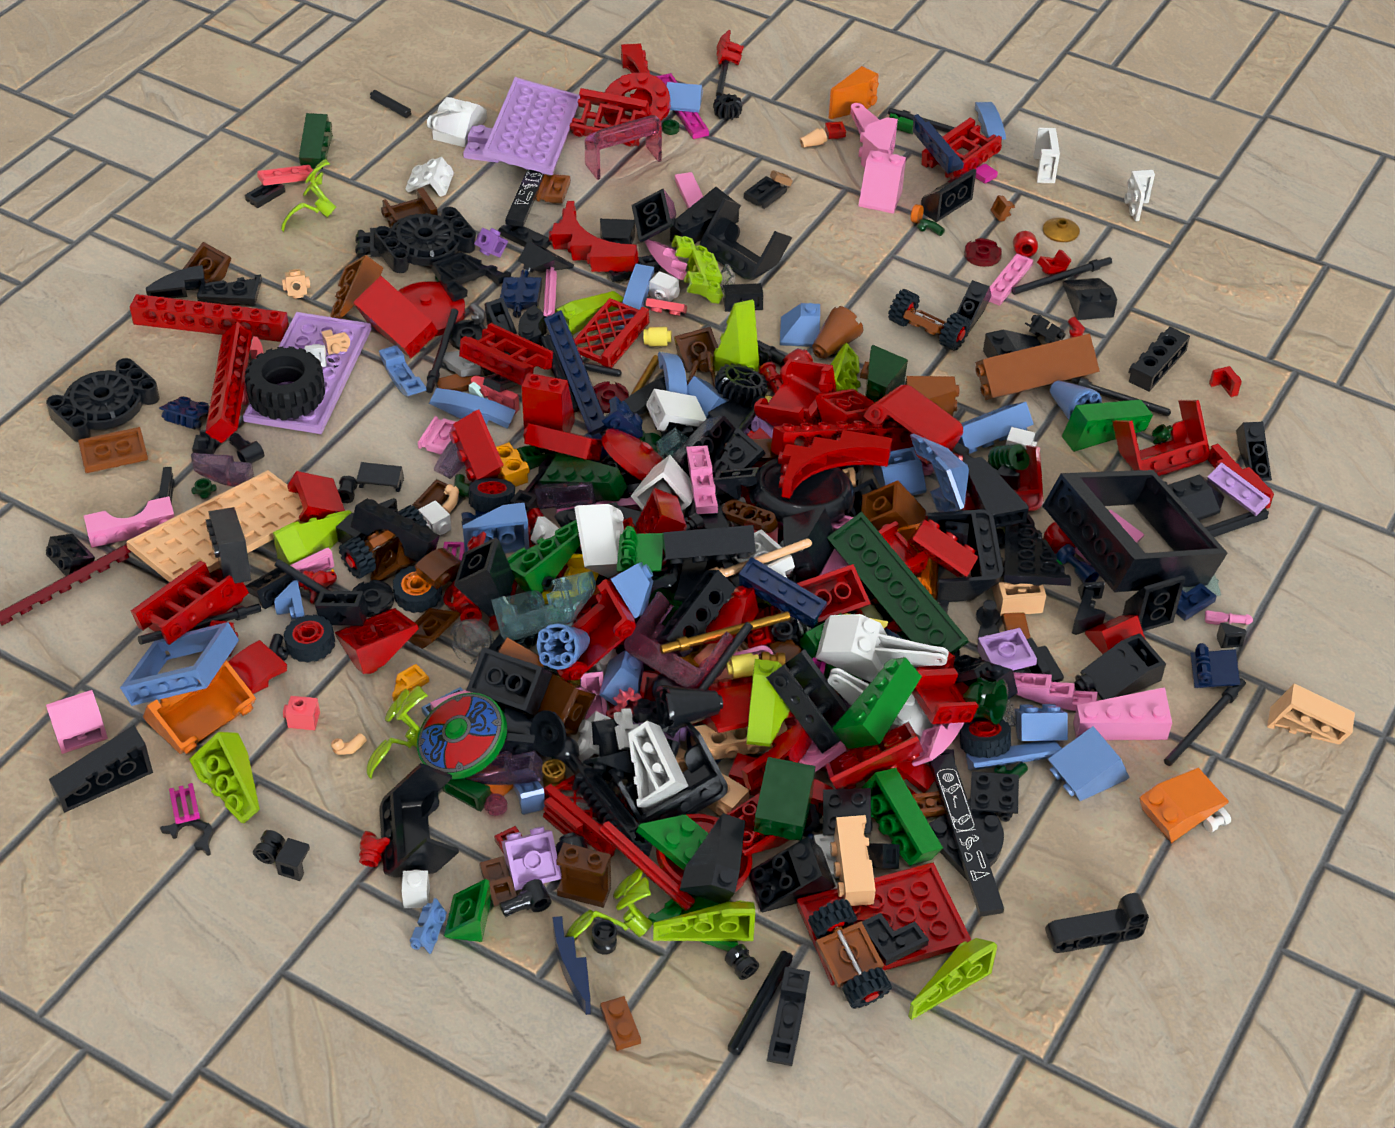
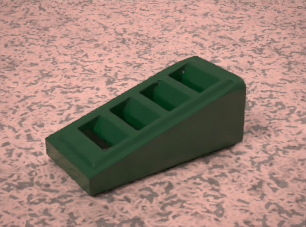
M532 445L517 448L520 458L528 464L529 470L539 467L547 456L555 458L558 453L555 451L550 453L548 449Z
M451 779L442 787L443 792L480 812L491 800L490 787L482 783L466 779Z

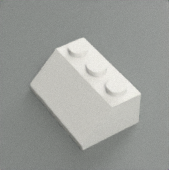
M610 504L579 505L574 507L584 567L607 578L620 573L616 570L620 534H623L624 517L621 510Z

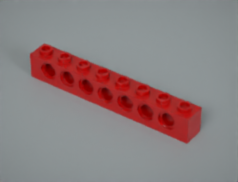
M139 294L135 295L130 305L134 325L223 335L238 322L252 332V339L255 336L260 340L276 342L282 341L289 327L287 312Z
M238 322L228 329L221 338L205 431L211 438L216 439L220 443H223L238 429L245 385L244 376L248 365L252 332Z
M889 419L888 422L881 424L865 423L863 421H853V423L848 424L847 422L837 421L836 424L819 422L818 425L800 423V426H794L793 424L785 423L782 426L773 427L771 451L779 456L780 451H784L786 444L808 447V444L812 445L814 437L836 440L837 437L841 438L843 430L893 438L891 451L914 447L910 437L913 433L894 419Z

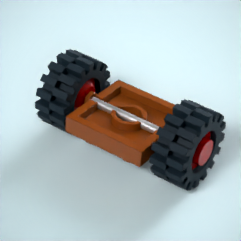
M902 289L899 291V294H896V298L892 301L893 304L890 305L891 310L888 312L890 321L903 327L907 326L908 323L916 327L922 326L926 328V332L933 335L938 333L940 334V344L953 351L958 350V347L960 348L962 343L965 342L964 339L965 337L967 338V332L970 331L969 327L971 326L969 318L953 313L950 315V318H947L946 322L927 312L916 310L920 302V297L907 289Z
M408 505L396 512L405 518L412 519L423 527L429 528L426 525L427 521L423 519L424 516L419 514V510L415 509V506ZM386 529L380 533L378 531L372 534L365 542L355 536L339 546V554L342 555L341 559L344 560V565L348 567V571L352 572V575L359 579L376 569V564L374 563L376 561L372 557V553L397 536Z
M847 899L835 900L833 903H827L825 907H820L818 911H814L813 915L809 916L808 922L817 938L815 944L837 988L843 986L842 990L851 1008H862L864 1005L868 1006L871 1002L874 1003L877 999L883 998L884 995L892 990V985L883 970L884 964L862 921L854 923L857 921V917Z

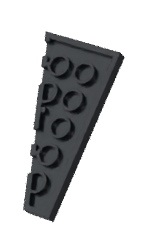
M1029 513L1027 514L1026 522L1005 526L1004 583L1014 585L1022 583L1035 586H1071L1070 575L1065 574L1064 566L1058 563L1056 554L1048 542L1043 540L1041 531L1035 528V522Z

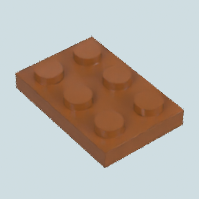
M140 427L78 440L85 473L148 460Z

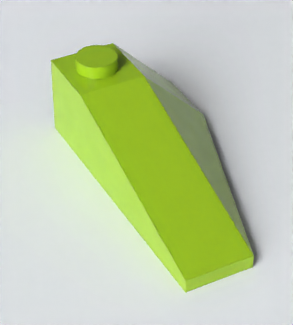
M615 291L570 301L557 307L555 313L562 310L571 333L574 335L588 324L609 298L621 303L624 298ZM611 306L608 309V312H612L617 308Z
M752 299L734 303L726 322L727 328L725 333L721 334L720 345L714 351L713 365L715 366V371H719L725 364L730 365L731 363L753 368L754 371L759 370L755 305Z
M845 343L830 364L833 365L836 389L837 391L848 389L858 391V388L861 386L860 381L857 380V374L860 373L859 357L848 343Z
M350 510L329 514L320 520L311 518L309 522L302 524L293 522L274 531L273 536L277 559L292 565L328 547L331 549L338 542L336 526L352 512Z
M755 659L746 744L770 747L780 730L781 724L789 715L790 709L766 678L782 666L778 661Z
M217 732L189 760L198 779L202 783H206L212 789L211 792L225 802V807L241 823H246L260 810L248 752L239 733Z
M742 900L726 902L654 922L653 941H753L755 926L754 902Z
M979 938L961 943L911 1002L908 1017L913 1020L991 974L997 944Z

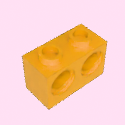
M509 442L497 446L496 449L504 465L497 478L512 482L515 487L528 483L529 466L525 461H522L518 450L514 449Z

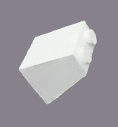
M671 455L654 466L631 495L642 510L654 488L677 496L681 510L688 507L693 499L691 480Z

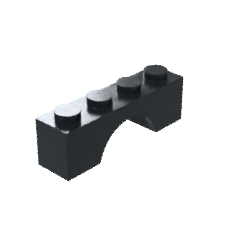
M368 498L355 506L350 526L367 536H370L379 529L391 531L401 541L405 556L417 562L430 552L436 550L440 537L430 528L423 527L412 519L405 518L394 510L386 508L375 500Z

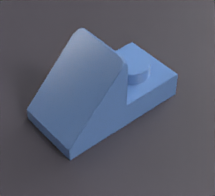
M294 580L274 601L276 614L290 613L291 620L304 616L298 581Z
M536 777L513 782L514 791L518 796L523 815L544 809V788Z

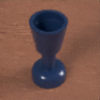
M1071 544L1064 545L1057 552V560L1062 564H1071L1075 568V574L1082 583L1096 582L1100 575L1092 565L1085 561L1080 562L1075 557L1076 551Z

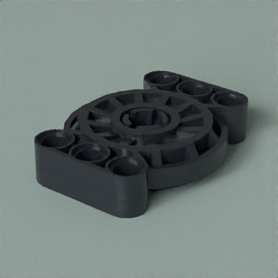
M454 207L443 208L441 216L433 214L409 215L398 220L391 228L379 226L374 231L375 249L377 248L385 262L396 273L407 272L409 263L419 266H432L433 262L457 254L459 251L471 253L475 250L476 232Z
M122 358L116 362V371H97L82 376L67 388L64 396L52 395L47 398L46 405L51 420L72 440L78 442L80 439L90 438L91 429L105 430L127 423L137 415L143 404H156L160 396L155 379L130 358Z

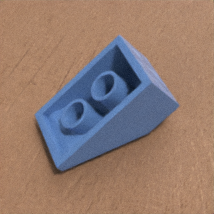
M525 503L502 505L464 524L465 552L468 551L467 544L473 536L477 537L481 532L487 533L484 543L497 538L504 553H513L523 547L526 550L529 549L528 519Z

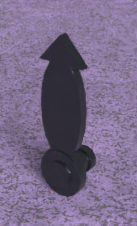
M986 600L983 606L976 612V621L981 625L978 638L1000 633L996 626L999 622L1000 613L996 609V603L993 600Z

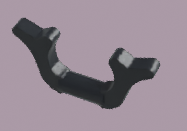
M196 819L180 824L175 822L171 825L160 827L163 834H170L173 839L177 838L178 832L185 826H192L202 831L204 836L194 844L195 849L203 850L207 856L211 855L209 843L213 836V829L209 823Z

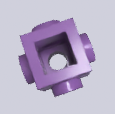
M482 228L474 244L480 247L479 251L487 256L492 254L500 258L509 241L501 237V232L494 228L490 230Z

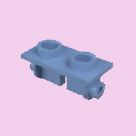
M434 898L432 903H427L426 906H423L417 922L419 926L423 927H415L410 938V946L413 949L418 950L420 947H424L429 954L433 951L447 912L437 898Z

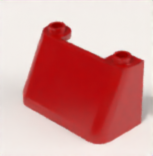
M788 359L780 370L783 384L769 403L766 398H760L754 405V412L759 419L774 427L782 426L785 423L793 424L794 426H800V423L818 425L821 416L815 399L816 395L837 391L833 365Z
M910 385L896 387L873 403L863 416L873 424H881L885 420L893 418L911 433L948 448L951 452L963 434V426L957 419ZM916 454V456L924 463L932 464L930 461Z
M607 579L597 586L601 592V595L595 596L598 603L571 626L585 631L590 637V644L573 665L557 670L560 677L566 680L576 681L580 679L584 673L618 644L631 636L636 628L634 616L615 585Z

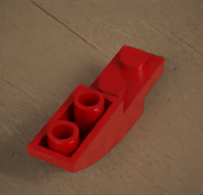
M1218 443L1212 445L1208 457L1209 463L1216 469L1222 462L1270 498V503L1265 507L1266 509L1270 508L1274 496L1272 489L1250 467L1242 469Z
M769 607L758 608L759 613L754 620L771 616ZM771 626L751 630L747 635L749 649L757 646H768L776 642L771 633Z
M799 722L776 737L772 742V749L741 769L747 789L753 791L762 785L768 757L800 762L809 749L812 739Z

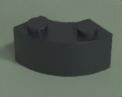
M535 305L528 308L521 316L518 324L519 336L542 346L541 336L547 333V325L544 320L546 316Z

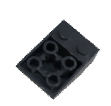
M1139 633L1120 641L1081 670L1080 674L1086 673L1091 677L1094 683V691L1104 700L1129 695L1162 681L1166 663Z
M808 836L751 869L749 879L762 913L797 904V899L829 891L836 887L822 848Z

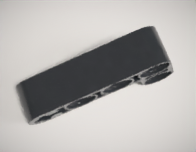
M1130 893L1120 899L1117 909L1054 920L1046 925L1045 931L1055 953H1064L1137 939L1144 934L1149 915L1141 896L1138 893Z

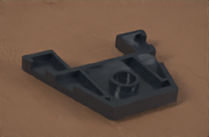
M463 252L432 263V271L454 302L467 297L468 290L462 286L466 282L487 276L499 285L503 283L504 277H511L510 272H500L497 270L498 267L494 265H483L482 260Z

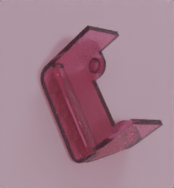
M651 115L590 133L585 139V165L595 178L599 180L600 150L642 137H646L647 149L658 162H661L662 122L657 116Z
M658 591L636 623L633 634L625 639L624 648L632 657L678 685L687 688H697L734 638L726 631L709 657L705 658L698 668L672 652L661 654V644L656 640V637L665 627L661 623L673 605Z

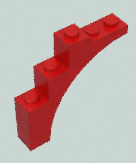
M567 201L566 207L562 210L563 218L560 219L559 223H554L552 231H549V241L553 243V249H568L573 261L587 260V263L591 265L592 272H609L610 270L614 272L633 271L635 264L639 262L637 245L609 242L590 234L577 221L575 202Z
M843 430L841 438L837 437L836 440L814 437L812 445L808 444V447L786 444L784 451H780L778 457V464H781V473H783L779 481V488H782V497L791 498L794 490L802 481L827 469L849 465L887 467L893 438Z

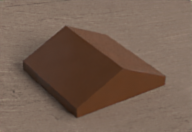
M202 242L183 269L203 265L206 283L221 281L226 276L232 258L209 244Z
M711 326L674 336L677 354L687 373L692 371L694 361L698 360V355L701 352H711L714 356V351L718 348Z
M429 608L415 621L419 629L408 641L421 649L427 647L460 617V613Z

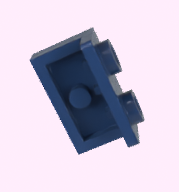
M616 396L610 399V413L602 418V423L609 429L621 430L636 438L643 436L641 417L637 413L634 414L625 401H620Z

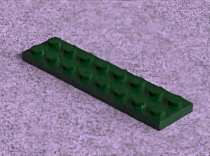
M860 512L827 537L830 544L848 566L854 564L862 583L910 641L943 647L951 654H954L969 642L968 638L863 512Z

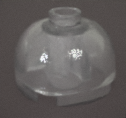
M476 618L457 622L453 625L450 636L453 635L454 642H451L452 649L456 656L464 663L467 661L471 664L477 663L482 648L489 649L494 641L490 627L484 621Z

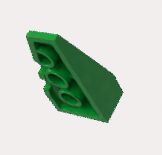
M577 520L556 530L554 536L547 539L542 537L537 540V545L527 550L523 547L507 558L515 576L514 580L524 591L535 597L544 591L542 581L545 577H557L581 544Z

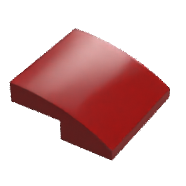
M261 640L249 645L228 661L253 694L267 688L269 680L286 672L288 665Z

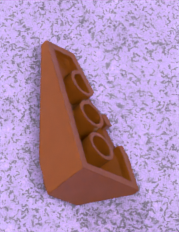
M367 255L345 266L338 283L341 289L335 295L338 300L333 305L330 317L342 318L354 306L353 302L381 276L383 267Z

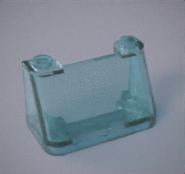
M590 571L552 580L555 586L551 593L546 594L549 603L545 605L542 594L536 590L491 600L501 636L504 639L508 637L514 641L538 634L540 630L548 625L557 623L567 625L573 622L595 591L596 583L593 572Z

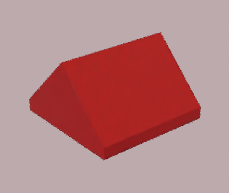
M1120 615L1085 631V635L1102 654L1106 653L1120 641L1140 633L1145 638L1138 615Z

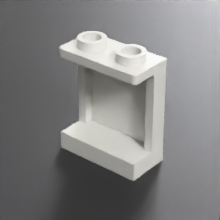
M1038 128L1034 150V159H1039L1037 183H1055L1060 156L1056 128Z
M654 389L646 403L657 430L665 431L669 422L690 425L695 432L707 419L696 396Z

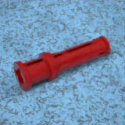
M767 362L761 365L759 372L768 381V388L772 389L775 394L778 391L777 388H780L782 385V378L776 372L775 364Z

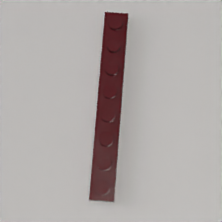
M125 544L1 610L0 625L3 626L12 621V616L18 612L23 615L33 610L31 605L40 602L42 605L53 599L51 595L59 591L62 594L72 589L70 584L76 581L81 584L92 578L90 574L96 570L98 573H101L111 568L109 565L111 562L116 560L117 563L128 559V553L132 551Z

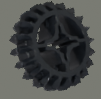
M725 364L724 367L720 368L715 377L714 384L718 393L722 394L723 398L729 399V402L733 401L743 406H751V402L757 396L765 398L768 392V381L765 380V377L760 375L759 371H754L753 368L741 366L740 364Z

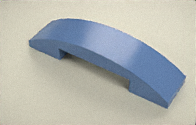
M398 345L379 350L380 357L389 376L403 395L411 396L426 391L424 383L419 377H415L406 364L404 354Z
M659 351V367L664 370L666 391L687 395L686 373L680 357L675 354Z

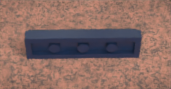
M919 114L913 115V133L947 174L963 169L964 162L929 121L925 122Z
M753 557L749 559L739 573L740 586L754 588L755 595L783 612L788 611L791 617L809 628L817 627L818 617L827 606L826 601Z

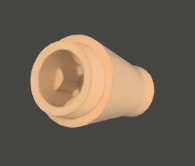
M816 128L800 138L802 148L824 145V142H827V136L823 128Z

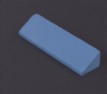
M1055 740L1010 746L1009 751H1006L1005 754L991 758H979L967 753L966 760L968 770L972 771L998 765L1003 766L1047 759L1062 748Z

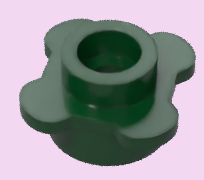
M1165 424L1157 426L1152 432V436L1155 438L1153 443L1158 444L1159 442L1164 443L1168 441L1173 427L1171 425L1166 427Z
M201 478L195 482V487L191 489L192 494L199 495L202 499H206L212 492L217 490V486L212 484L209 479Z

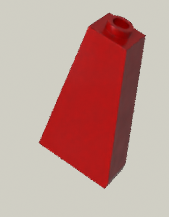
M528 423V427L525 428L523 434L524 444L583 459L600 460L603 447L600 439Z

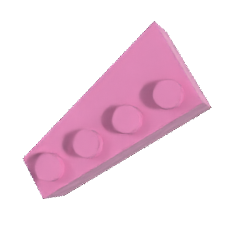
M1165 687L1077 705L1073 721L1076 738L1094 726L1105 740H1168L1172 719Z

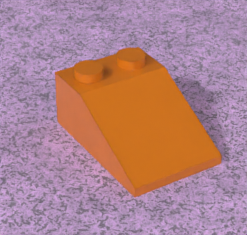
M861 66L834 86L830 92L829 119L851 115V105L854 103H860L866 109L875 105L877 102L879 74Z
M1199 767L1161 782L1139 797L1142 810L1171 843L1229 803L1228 799Z

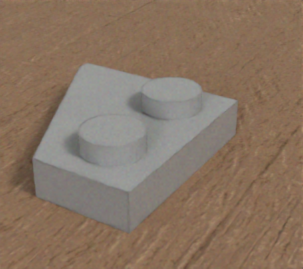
M460 351L445 353L443 362L447 364L448 369L455 371L460 377L481 375L480 366L460 357Z

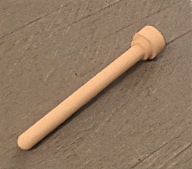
M804 539L754 559L764 564L808 548L812 545V541ZM749 560L725 569L715 567L709 570H719L725 577L740 573Z

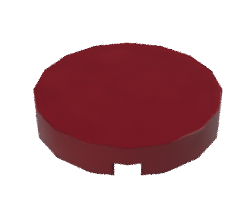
M984 238L968 242L964 251L966 260L980 267H989L997 264L1002 255V249L997 246L996 242Z
M605 381L594 386L604 413H610L609 400L616 396L620 401H624L629 397L626 387L617 382L610 384V381Z

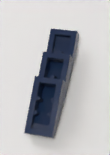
M562 916L552 917L556 952L563 975L576 1001L584 1013L589 1015L591 1014L587 959L586 957L576 958L575 939L573 936L564 937Z

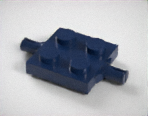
M524 269L521 271L520 277H504L500 298L503 297L507 308L514 309L513 316L516 318L517 315L518 317L521 316L522 309L530 308L534 305L538 307L542 288V278L528 277L529 271L525 270L524 273Z

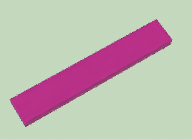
M672 73L656 76L666 86L667 82L678 83ZM675 111L692 139L709 136V129L697 112Z

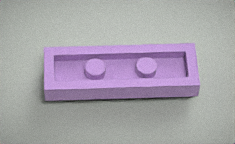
M1222 462L1207 477L1209 482L1255 516L1270 503L1268 496Z

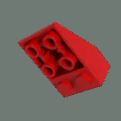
M760 793L727 814L745 821L742 854L744 856L780 847L789 841L784 837L754 832L755 814Z

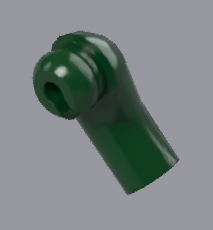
M920 219L917 224V228L922 232L926 228L938 236H942L945 232L942 226L928 219Z
M457 474L454 487L456 486L459 489V496L469 498L470 485L465 483L464 475Z
M1023 762L1018 763L1012 770H1007L1004 765H998L994 768V773L1019 775V778L1028 771L1027 765Z

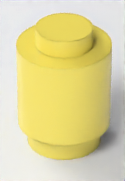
M649 327L644 329V345H649V347L668 346V342H672V332L668 331V327Z
M747 653L732 656L726 664L728 675H732L733 679L753 676L755 659H759L758 654Z

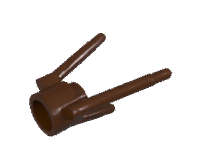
M701 352L698 355V360L694 361L687 385L695 376L697 368H699L702 372L710 371L712 383L715 387L714 356L711 352Z

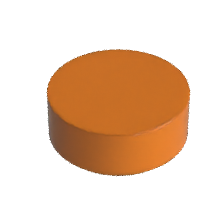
M915 204L911 211V221L913 223H919V220L922 219L923 205Z

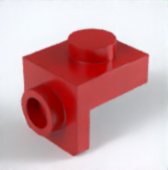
M1058 250L1054 258L1040 256L1037 263L1042 267L1044 273L1051 275L1066 271L1071 263V258L1063 250Z
M1227 366L1213 370L1209 384L1211 387L1222 385L1229 396L1234 397L1238 396L1242 381L1234 370Z

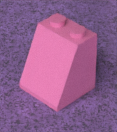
M870 150L865 165L859 207L894 214L903 190L906 157Z

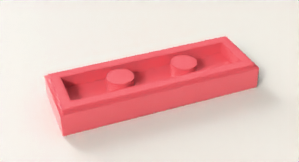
M310 165L260 170L257 171V177L263 186L306 181L313 169Z

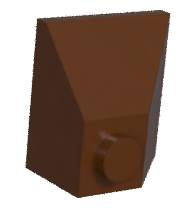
M398 537L376 551V562H374L376 569L372 571L370 580H386L395 576L403 568L405 569L407 566H414L418 563L405 556L403 545Z

